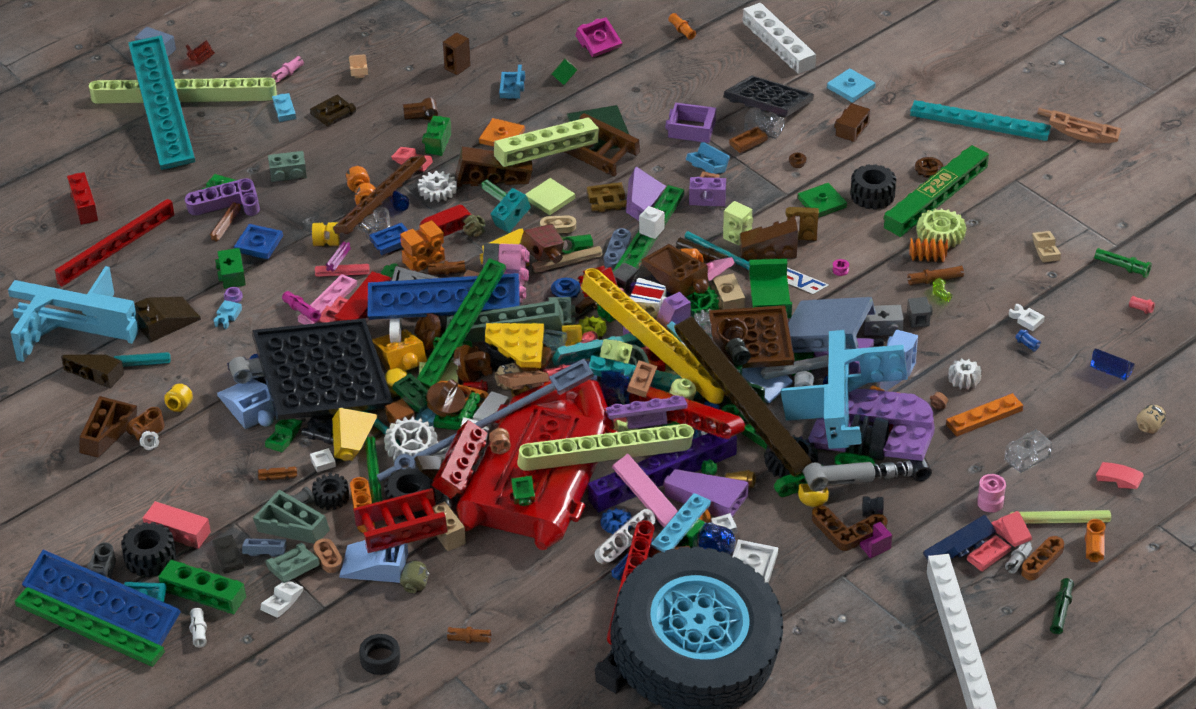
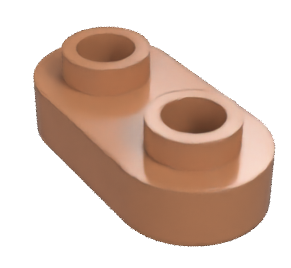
M329 539L316 541L314 544V554L319 559L323 570L328 573L340 571L343 564L342 556L334 543Z

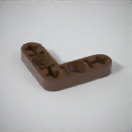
M821 505L814 507L812 510L813 523L842 551L851 550L859 546L860 542L872 537L873 525L875 523L881 522L887 529L888 519L881 514L872 515L847 528L828 507ZM829 526H836V527H838V529H837V530H830V529H828V527H829ZM864 530L867 533L864 535H860L857 533V531Z

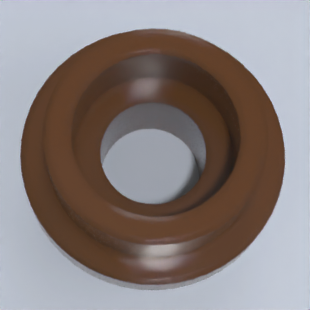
M800 152L789 156V162L793 168H802L807 161L806 156Z

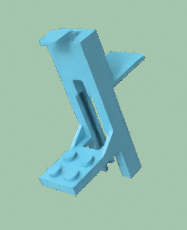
M104 267L88 294L14 280L8 289L9 297L31 301L30 304L19 302L18 309H13L14 318H19V321L11 331L18 361L24 362L27 356L31 354L36 342H39L40 337L57 327L123 339L131 344L138 335L139 327L134 301L113 297L114 289L110 267ZM53 305L82 311L85 315L45 308L44 306Z
M829 331L828 384L782 388L781 396L785 420L824 418L829 449L846 448L849 445L861 444L860 427H849V392L867 383L908 380L904 345L845 350V331ZM859 361L861 374L849 375V363Z

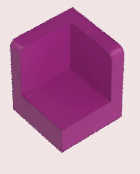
M879 522L873 525V536L860 542V547L870 558H873L891 549L892 534Z

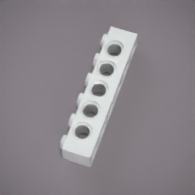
M758 3L744 8L743 23L766 43L772 51L779 55L791 69L800 74L815 68L816 54L763 4Z

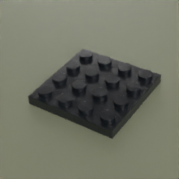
M751 75L725 90L723 98L729 99L732 103H743L749 108H759L762 112H772L778 117L784 118L813 101L814 94Z

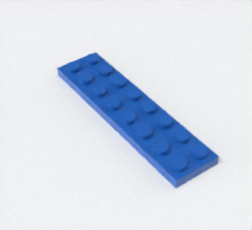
M519 273L502 275L481 312L520 306ZM478 276L369 282L368 319L425 317L427 313L437 316L455 315Z
M44 549L22 583L24 588L34 589L162 646L181 613L178 608Z

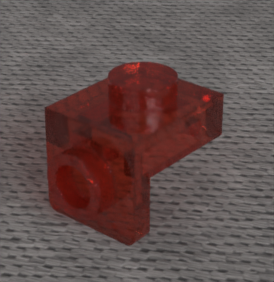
M207 40L195 49H192L189 45L185 46L188 50L187 56L191 61L195 60L199 65L215 54Z

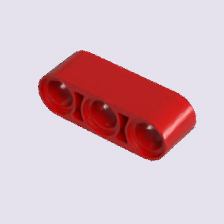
M460 204L423 219L419 226L432 220L443 231V236L445 237L462 230L465 225L463 220L472 214Z

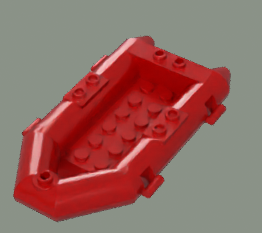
M589 379L561 395L554 390L495 421V423H499L496 429L502 428L508 431L511 447L506 453L496 454L491 450V442L489 441L473 475L465 481L466 487L461 493L462 496L457 504V517L465 527V531H469L478 525H483L532 537L535 539L536 547L540 550H546L564 538L571 520L578 522L585 504L580 501L599 462L525 471L517 465L519 448L527 443L618 432L614 430L613 420L609 419L606 407L608 406L599 382ZM551 381L544 382L543 386L533 387L514 396L508 405L500 404L497 411L551 384ZM532 476L535 502H531L532 504L527 506L515 504L511 479Z

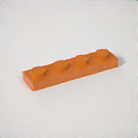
M1012 393L947 418L946 425L957 437L1023 411L1024 405Z

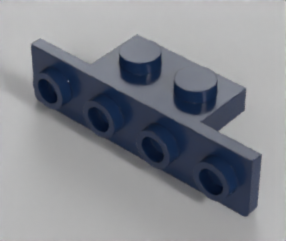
M983 515L923 551V555L927 561L928 556L949 554L950 559L955 556L961 558L970 552L968 550L970 547L973 546L976 549L984 544V539L995 533L996 530L987 516Z

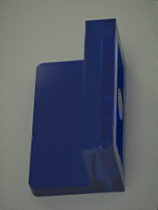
M1096 348L1093 351L1091 367L1123 380H1127L1134 370L1135 363Z

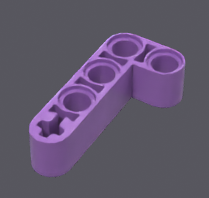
M248 178L188 193L185 197L187 211L191 215H200L227 208L233 202L242 204L245 214L249 216H254L260 211L253 181Z

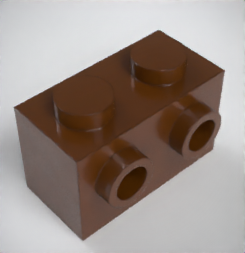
M456 32L443 41L445 70L459 75L471 66L469 38Z
M851 103L847 109H844L842 116L835 121V136L855 142L870 123V109Z

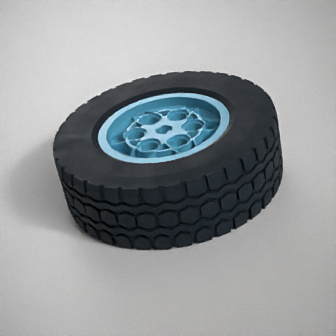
M679 547L677 550L673 548L644 560L624 581L617 597L611 624L610 641L612 653L624 679L627 678L628 684L633 689L636 688L637 693L644 698L647 697L648 701L655 705H661V708L735 709L740 707L742 703L745 704L751 700L769 679L783 636L781 607L775 593H773V589L768 582H765L764 577L759 572L756 573L755 569L749 564H744V561L735 556L734 558L731 557V554L722 551L717 552V550L710 548L703 549V547Z

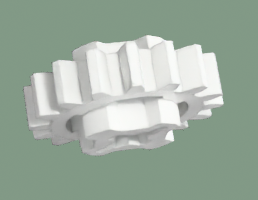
M435 171L433 174L428 172V176L423 175L422 179H419L418 192L420 196H424L425 200L430 198V202L434 201V199L437 202H440L442 199L446 201L447 197L452 198V194H456L457 183L455 177H451L450 173L445 175L444 171L441 173Z

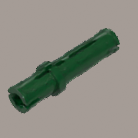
M1069 578L1061 580L1059 592L1056 593V606L1050 626V631L1053 634L1063 633L1068 606L1072 602L1073 597L1071 593L1074 581Z

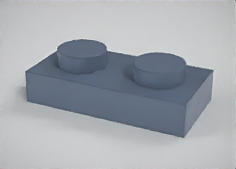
M245 539L242 545V554L259 556L260 554H269V556L273 557L284 554L287 542L286 539Z

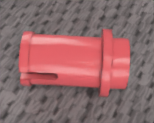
M1132 296L1129 307L1142 310L1145 314L1153 312L1155 303L1151 299L1144 300Z

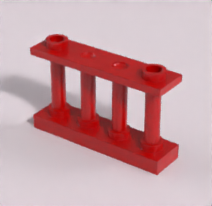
M430 488L353 508L356 527L365 525L367 532H363L367 552L372 553L448 533L444 512L435 514L432 508L435 506L433 489ZM420 510L425 511L427 516L415 519L412 513ZM405 515L407 521L395 524L393 517ZM385 520L386 527L375 529L373 522Z

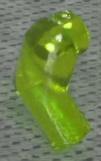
M940 278L936 279L933 282L934 295L949 302L953 295L945 290L946 282Z

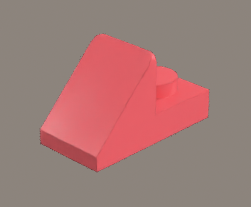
M1019 511L991 522L996 533L1014 547L1032 540V536Z

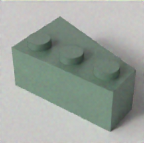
M278 490L253 517L258 532L313 544L330 531L325 515L281 490Z

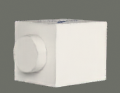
M648 206L639 216V233L656 239L664 230V212Z

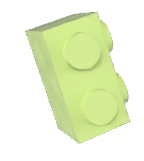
M734 201L724 210V239L739 245L740 233L752 229L753 217L751 208Z

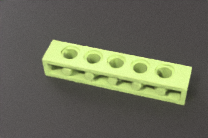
M588 117L494 141V157L503 167L595 144L598 143L599 128Z

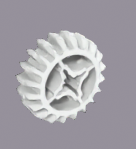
M413 416L411 420H407L404 417L403 421L397 419L396 424L391 423L390 429H387L384 437L385 449L388 451V456L393 457L394 462L401 454L414 456L438 443L437 434L434 432L433 426L429 427L428 421L422 423L421 418L417 421ZM421 438L426 441V444L422 443ZM396 439L400 440L401 446L396 443Z

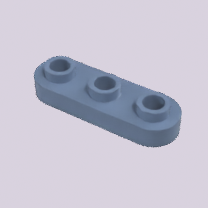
M619 228L613 232L604 255V266L606 268L611 267L614 270L631 242V232L629 230Z

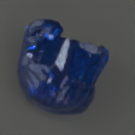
M709 522L702 526L698 547L715 549L717 552L722 551L728 554L734 552L736 544L735 535L729 528Z

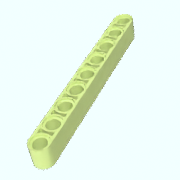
M679 424L527 443L519 448L517 465L520 469L529 471L621 459L626 454H629L631 457L685 451L691 447L694 430L690 425Z

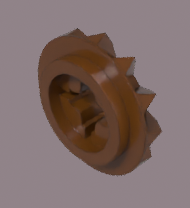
M923 157L915 163V171L918 172V175H924L925 178L935 175L944 167L939 159L933 157Z

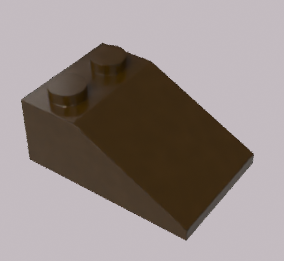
M149 297L134 303L138 327L150 342L201 320L198 313L183 297Z

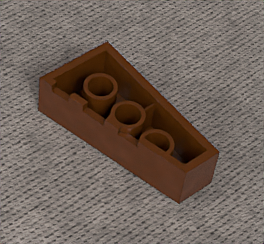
M462 146L455 172V181L457 187H462V184L478 186V184L485 180H489L495 185L497 183H505V185L529 184L532 174V160L503 167L494 157V151Z

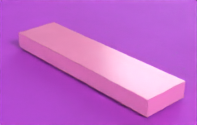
M341 274L310 306L320 311L319 313H322L327 305L331 307L339 296L345 298L357 286V280ZM302 313L298 316V322L304 325L319 323L318 321H311Z
M626 454L612 468L645 507L654 513L657 521L665 528L678 511L632 457Z

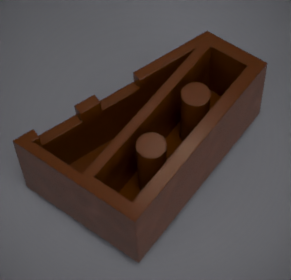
M790 217V220L779 223V221L774 222L772 226L766 228L761 226L740 233L739 248L741 258L746 261L797 258L798 227L796 217Z
M99 396L80 435L79 453L99 458L126 432V426L129 421L137 417V405Z

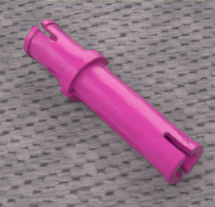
M290 291L283 293L282 300L289 304L291 309L299 311L313 322H317L320 319V311L304 302L302 297L295 296Z

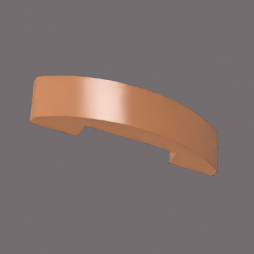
M1055 110L1052 112L1049 124L1072 138L1092 143L1118 142L1122 128L1104 124L1103 129L1071 121L1069 120L1070 114Z

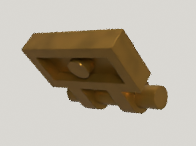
M622 182L587 187L589 202L597 203L591 204L592 211L620 210L627 205V200H620L625 199Z

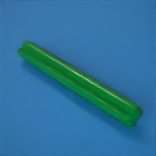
M371 436L365 439L371 500L372 503L382 501L380 481L376 476L379 474L375 438Z

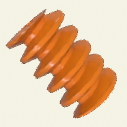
M910 238L909 256H911L912 261H915L916 256H918L921 262L924 256L927 262L930 261L931 257H933L934 262H937L939 257L942 262L945 261L948 239L945 244H943L942 239H939L937 244L934 239H931L930 244H928L927 238L922 243L919 238L916 239L915 243Z

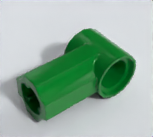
M591 234L561 237L568 244L565 250L562 249L561 253L569 254L594 246Z

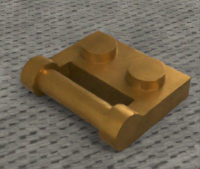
M786 208L785 215L787 221L790 220V217L800 216L798 240L817 241L819 208Z

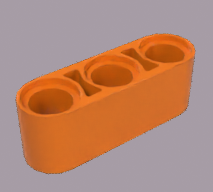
M363 477L352 479L350 489L353 508L372 504L367 479ZM365 525L357 527L358 531L362 533L367 532Z

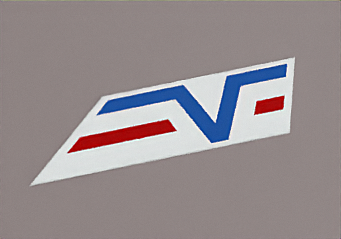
M787 267L788 284L812 294L828 286L824 282Z

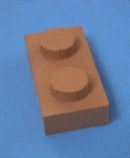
M639 360L627 392L646 398L657 366Z

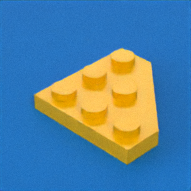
M486 323V343L496 346L500 353L507 358L511 357L516 360V364L522 368H541L544 324Z

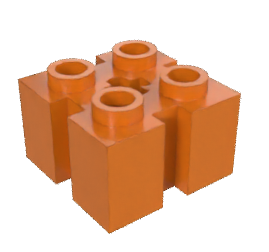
M432 220L420 225L419 230L410 229L400 234L401 246L404 248L402 250V262L409 269L419 272L426 269L429 263L435 264L445 260V250L442 247V244H444L443 231Z

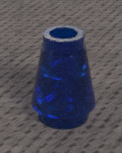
M395 190L393 195L389 197L396 211L402 212L408 209L410 203L406 195Z

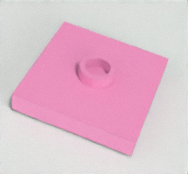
M733 258L714 260L707 263L708 281L734 265Z

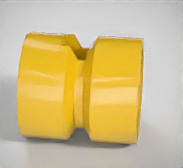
M328 222L327 225L312 223L313 246H324L325 243L329 246H339L340 233L335 234L333 227L338 222ZM326 231L329 232L330 237H326Z

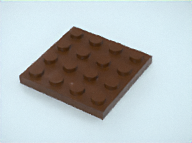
M785 306L709 310L712 340L733 366L735 364L731 356L728 355L725 349L726 345L720 340L717 332L718 323L723 318L734 319L737 317L748 328V337L744 344L749 350L751 358L747 363L743 364V368L794 365V355Z

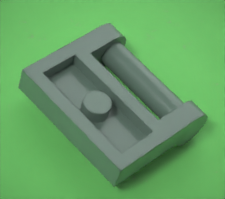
M302 542L297 544L296 548L274 559L270 558L265 561L267 568L283 583L320 565L319 559L306 549Z

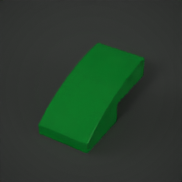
M297 419L280 420L275 424V432L265 440V447L283 453L297 435L302 421Z

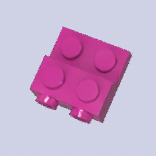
M607 17L596 19L589 24L580 25L575 34L582 47L587 48L592 58L622 46V41Z

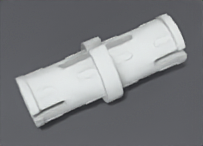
M194 608L190 611V632L193 635V645L201 648L207 644L205 635L207 625L204 622L202 609Z

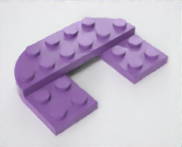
M857 388L849 392V427L854 420L855 414L861 415V421H864L865 416H869V422H874L876 417L889 419V424H894L884 447V456L923 461L935 430L933 411L925 400L917 397L915 394ZM817 418L808 438L809 442L814 443L816 449L846 452L848 447L829 449L824 418Z

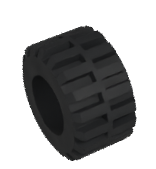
M867 164L854 170L851 176L850 195L855 204H859L860 207H865L866 209H882L893 203L896 191V176L891 169L885 168L883 165Z
M411 467L398 469V472L391 473V476H388L386 482H384L385 500L432 488L436 502L435 488L432 486L434 480L420 472L419 468L416 467L414 469H411ZM424 510L412 512L415 519L426 516ZM405 515L397 516L398 519L405 518L406 520Z
M145 522L142 525L137 524L134 526L135 528H130L128 533L123 535V540H121L125 565L127 569H130L131 573H137L138 576L145 575V577H150V575H159L170 560L175 561L176 559L172 532H170L168 527L164 528L163 524L157 525L156 522H151V524Z

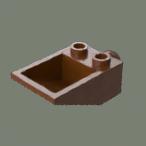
M670 244L641 259L643 265L672 295L680 292L687 297L695 291L702 294L708 290V266Z

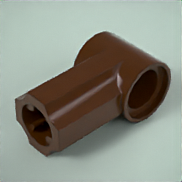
M425 98L420 103L403 104L405 119L424 118L431 121L433 116H438L437 103L433 98Z

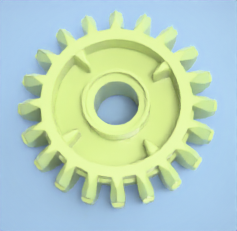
M934 208L933 211L927 210V213H922L917 222L916 231L918 238L921 239V243L927 238L928 244H930L931 239H934L936 244L939 239H942L943 244H945L948 239L949 249L950 246L955 247L956 244H960L964 240L966 224L961 215H956V211L950 212L949 209L943 210L941 208L936 210Z

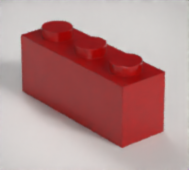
M85 172L67 176L70 194L80 224L98 221L96 205Z

